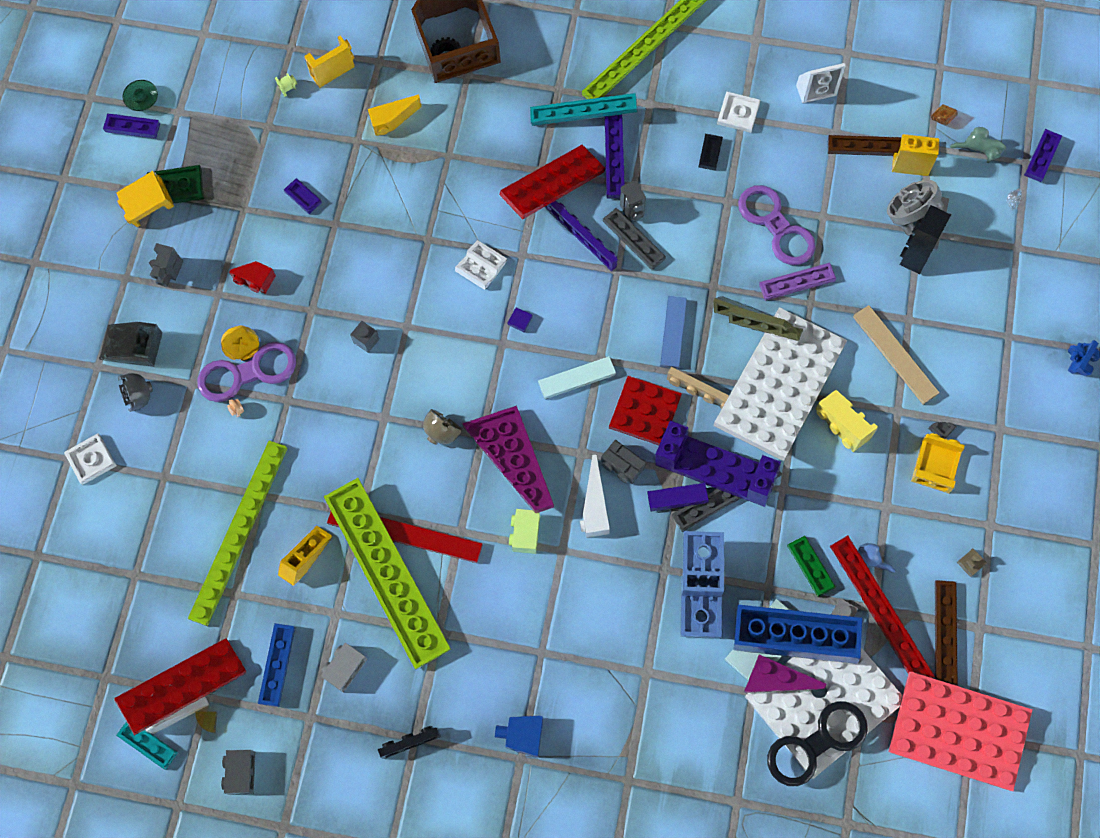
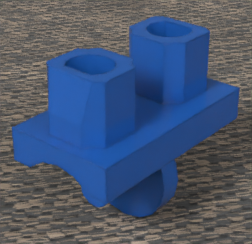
M1093 340L1091 343H1078L1077 346L1071 345L1068 352L1071 355L1070 360L1073 362L1068 371L1071 374L1078 372L1083 376L1091 375L1094 367L1088 362L1089 360L1096 362L1100 359V351L1097 349L1099 343Z

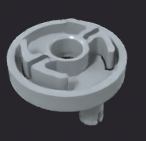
M922 180L913 182L901 189L888 204L887 214L894 224L902 227L906 235H911L915 227L913 222L923 218L930 205L939 209L944 207V203L941 201L942 192L935 181Z

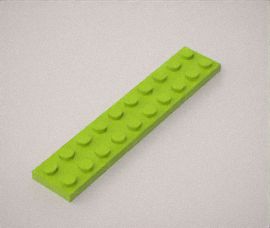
M356 478L323 496L414 668L417 670L450 651L451 648L360 479Z

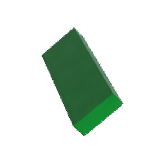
M805 535L787 545L817 597L836 587Z

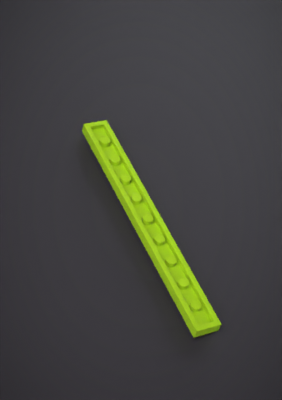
M707 0L678 1L583 89L582 95L586 99L604 97Z
M268 441L188 616L189 620L208 627L288 449L286 446Z

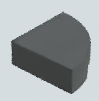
M935 422L928 429L932 433L946 439L957 426L950 422Z

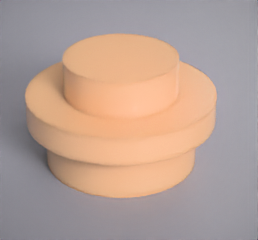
M238 399L229 400L227 407L230 414L240 417L244 413Z

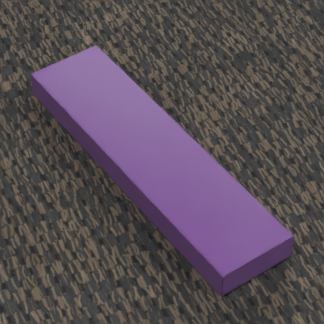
M826 263L759 283L765 301L835 282L836 276L831 263Z

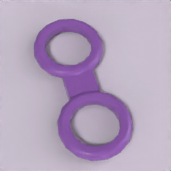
M754 185L747 188L741 194L738 206L742 217L748 222L756 225L764 224L774 236L772 250L781 262L789 265H801L813 256L816 249L814 237L804 227L790 225L780 213L782 206L777 192L764 185ZM762 193L770 197L774 203L773 211L766 216H756L750 213L746 207V201L751 195ZM789 233L799 234L805 238L808 249L799 257L788 256L780 248V239Z
M271 342L261 346L251 361L239 365L226 360L213 361L200 371L197 379L198 389L201 395L209 401L224 402L233 398L240 390L241 385L259 379L269 384L281 383L287 380L294 372L296 356L286 344ZM269 351H282L288 357L286 369L274 376L263 373L260 369L261 358ZM219 368L230 370L234 375V382L228 391L221 394L208 391L206 379L212 371Z

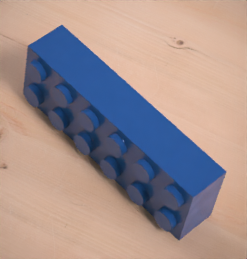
M738 605L733 650L858 664L861 658L862 618Z

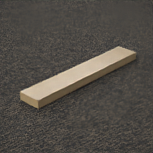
M869 305L854 314L853 318L923 405L939 394V391Z

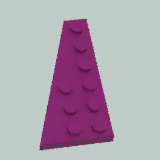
M517 405L462 423L464 429L535 514L554 508Z

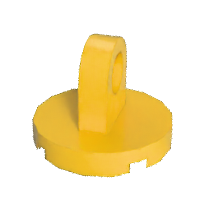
M243 325L232 327L222 336V351L225 356L232 360L241 359L243 361L250 359L259 349V337L249 327Z

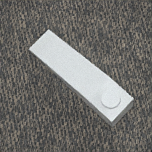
M592 455L583 520L580 521L581 532H585L586 538L607 535L610 532L597 455Z

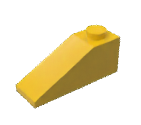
M419 94L369 108L368 112L375 135H385L395 130L422 106Z
M316 526L280 561L278 576L294 586L316 561L332 539V535Z

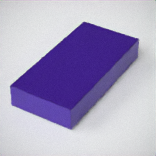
M297 178L284 189V192L308 214L322 203L321 199Z

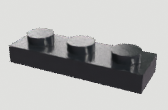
M428 726L421 729V733L417 735L410 733L402 736V740L396 743L393 740L383 743L382 748L378 749L380 758L385 759L438 739L441 735L437 727Z

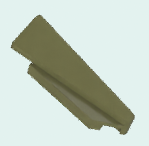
M724 296L714 298V313L729 316V323L797 341L801 337L803 328L790 324L785 319L773 317Z

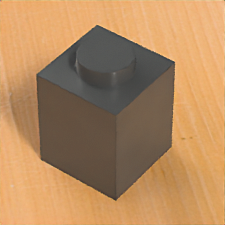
M363 321L350 334L353 343L367 353L370 352L380 339L377 330Z

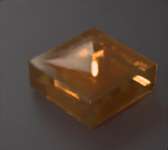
M942 104L931 115L933 121L947 126L958 113L956 109Z

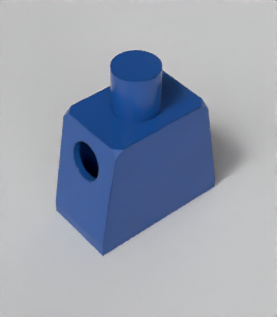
M543 716L509 717L508 726L496 725L495 738L506 739L505 747L507 749L538 758Z

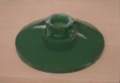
M147 80L133 81L123 91V102L133 111L147 110L157 101V88L152 82Z

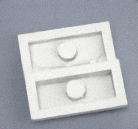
M477 240L467 250L466 256L455 267V272L485 290L507 262V258Z

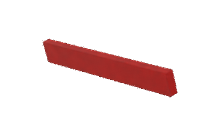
M330 512L327 524L339 527L332 512ZM380 517L393 542L478 563L483 546L482 543Z
M847 535L830 545V548L906 672H914L934 678L933 672L850 537Z

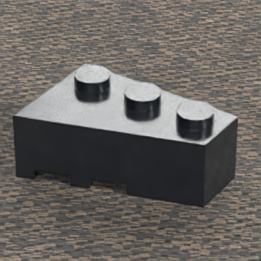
M930 205L922 222H917L912 230V233L915 235H910L905 245L909 247L905 246L902 250L900 257L903 259L899 265L920 274L952 214Z

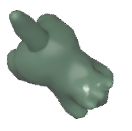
M976 127L965 142H956L951 144L950 148H969L983 152L987 156V163L999 158L1003 150L1006 149V146L998 140L990 139L989 131L986 128Z

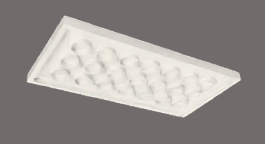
M779 307L774 317L785 319L790 324L803 328L799 341L765 332L713 426L784 461L847 340Z

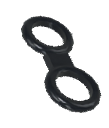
M836 701L827 705L821 711L816 732L805 739L797 736H784L777 739L770 746L767 754V766L771 775L779 783L786 786H800L807 783L814 776L819 755L829 748L838 751H851L863 743L868 732L864 713L856 705L847 701ZM846 710L856 717L859 731L852 741L839 742L830 736L827 730V720L832 712ZM787 744L801 747L808 757L806 771L797 778L783 775L776 765L778 750Z

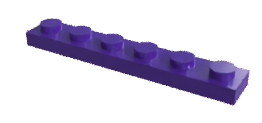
M622 114L604 117L607 199L620 198L621 187L625 185Z
M554 201L544 207L611 272L617 267L616 254L605 248L604 243L599 238L596 239L588 227H583L579 223L578 218L574 214L571 215L561 202Z

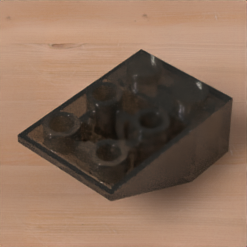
M129 322L110 324L107 326L99 360L154 367L163 332L157 324Z

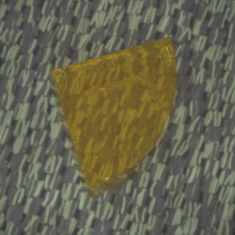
M195 711L196 720L199 725L210 733H216L217 712Z

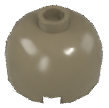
M433 409L428 412L423 422L424 432L428 435L427 440L434 445L438 443L443 445L450 444L456 440L462 431V428L454 421L443 417L442 413Z

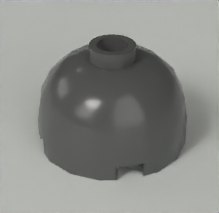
M136 373L118 376V381L122 380V385H119L123 401L125 405L129 404L131 407L128 409L129 412L139 410L148 404L150 392H153L150 381L146 382L143 376Z

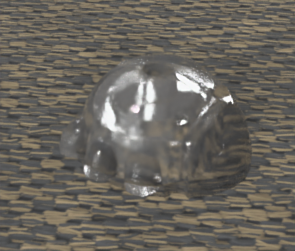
M1021 189L1011 191L1007 196L1006 203L1012 211L1016 210L1020 204L1022 197Z

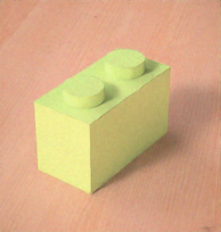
M516 509V514L512 515L511 526L514 527V533L509 536V546H512L513 552L536 554L540 512L535 514L533 510Z

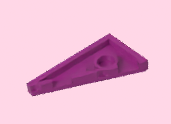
M758 655L744 692L825 689L826 683L762 655Z

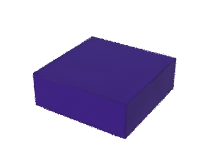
M516 307L507 324L525 332L533 316Z

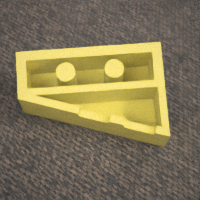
M835 390L818 403L816 412L822 420L829 424L830 430L835 435L838 434L842 439L843 445L847 449H851L852 452H855L872 438L878 426L874 423L870 425L864 420L865 415L862 412L859 414L851 408L853 404Z

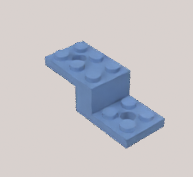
M684 531L683 573L681 576V637L721 638L722 595L724 593V532ZM701 547L707 548L709 555L701 557L698 554V549ZM704 612L707 616L706 621L699 622L696 619V613Z

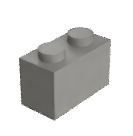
M344 643L343 646L340 645L336 649L333 660L327 662L321 671V677L343 693L367 661L364 655L347 643Z

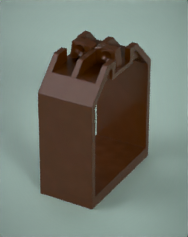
M417 0L411 9L414 26L435 83L501 63L499 42L483 0ZM465 7L478 12L488 40L432 57L421 27L426 19L446 15Z

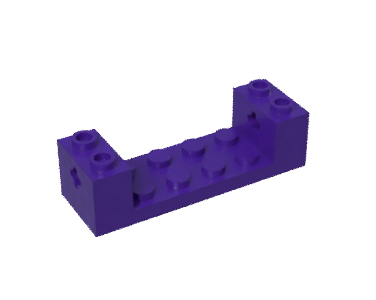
M671 420L655 453L656 466L700 483H705L708 486L763 507L767 504L781 465V461L762 455L760 462H756L689 437L687 426Z

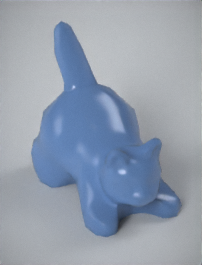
M865 543L859 546L858 552L867 567H878L895 573L896 570L891 565L882 563L879 547L876 544Z

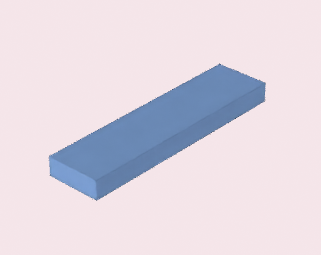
M668 296L660 367L679 369L687 298Z

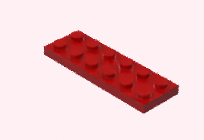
M582 144L500 190L499 195L523 220L603 174L605 167Z
M225 638L115 697L114 701L132 733L136 735L246 674V670L229 641Z

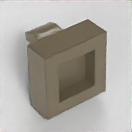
M973 548L957 561L970 577L987 564Z

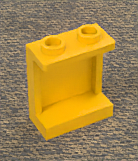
M341 36L337 37L340 46L315 60L311 53L304 56L310 76L319 88L355 67L353 62L355 58L350 51L352 47L348 40H344Z
M903 134L898 153L893 155L892 172L929 176L938 157L939 138Z
M154 171L116 192L119 198L117 202L125 211L124 217L126 221L136 227L141 226L139 223L140 219L162 206L168 210L174 207L162 178Z
M926 434L921 443L911 482L950 493L955 486L956 481H954L965 445L960 444L957 440L943 439L938 434Z

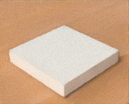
M726 91L717 124L751 133L761 100Z
M99 433L64 452L81 485L117 466Z

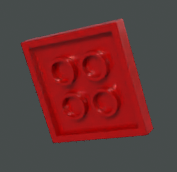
M627 376L609 424V429L659 445L670 420L673 421L682 393Z

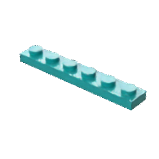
M636 93L530 107L532 126L638 112Z

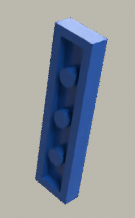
M274 623L258 700L259 705L280 706L295 626Z

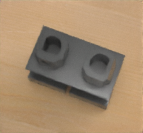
M156 243L154 251L157 254L156 260L149 261V265L152 267L150 276L156 279L157 285L168 287L170 279L176 281L183 260L173 247Z

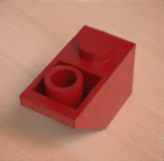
M257 261L233 268L229 272L233 282L240 286L244 284L253 292H262L266 294L276 277L271 267Z

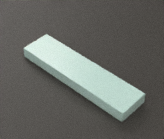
M608 356L538 380L544 399H548L615 376L616 372Z

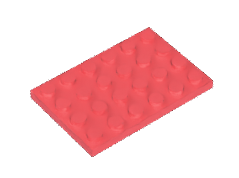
M909 672L888 752L1002 789L1014 791L1033 709Z

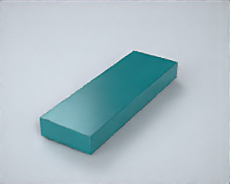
M125 722L116 735L164 770H167L179 753L152 733L146 732V730L134 735L127 722Z

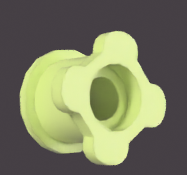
M287 73L285 77L279 80L277 77L274 78L284 97L287 96V91L293 88L294 90L296 89L297 81L293 75L289 76Z

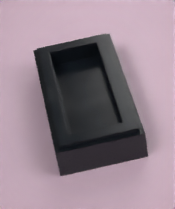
M705 133L698 168L716 171L722 136Z

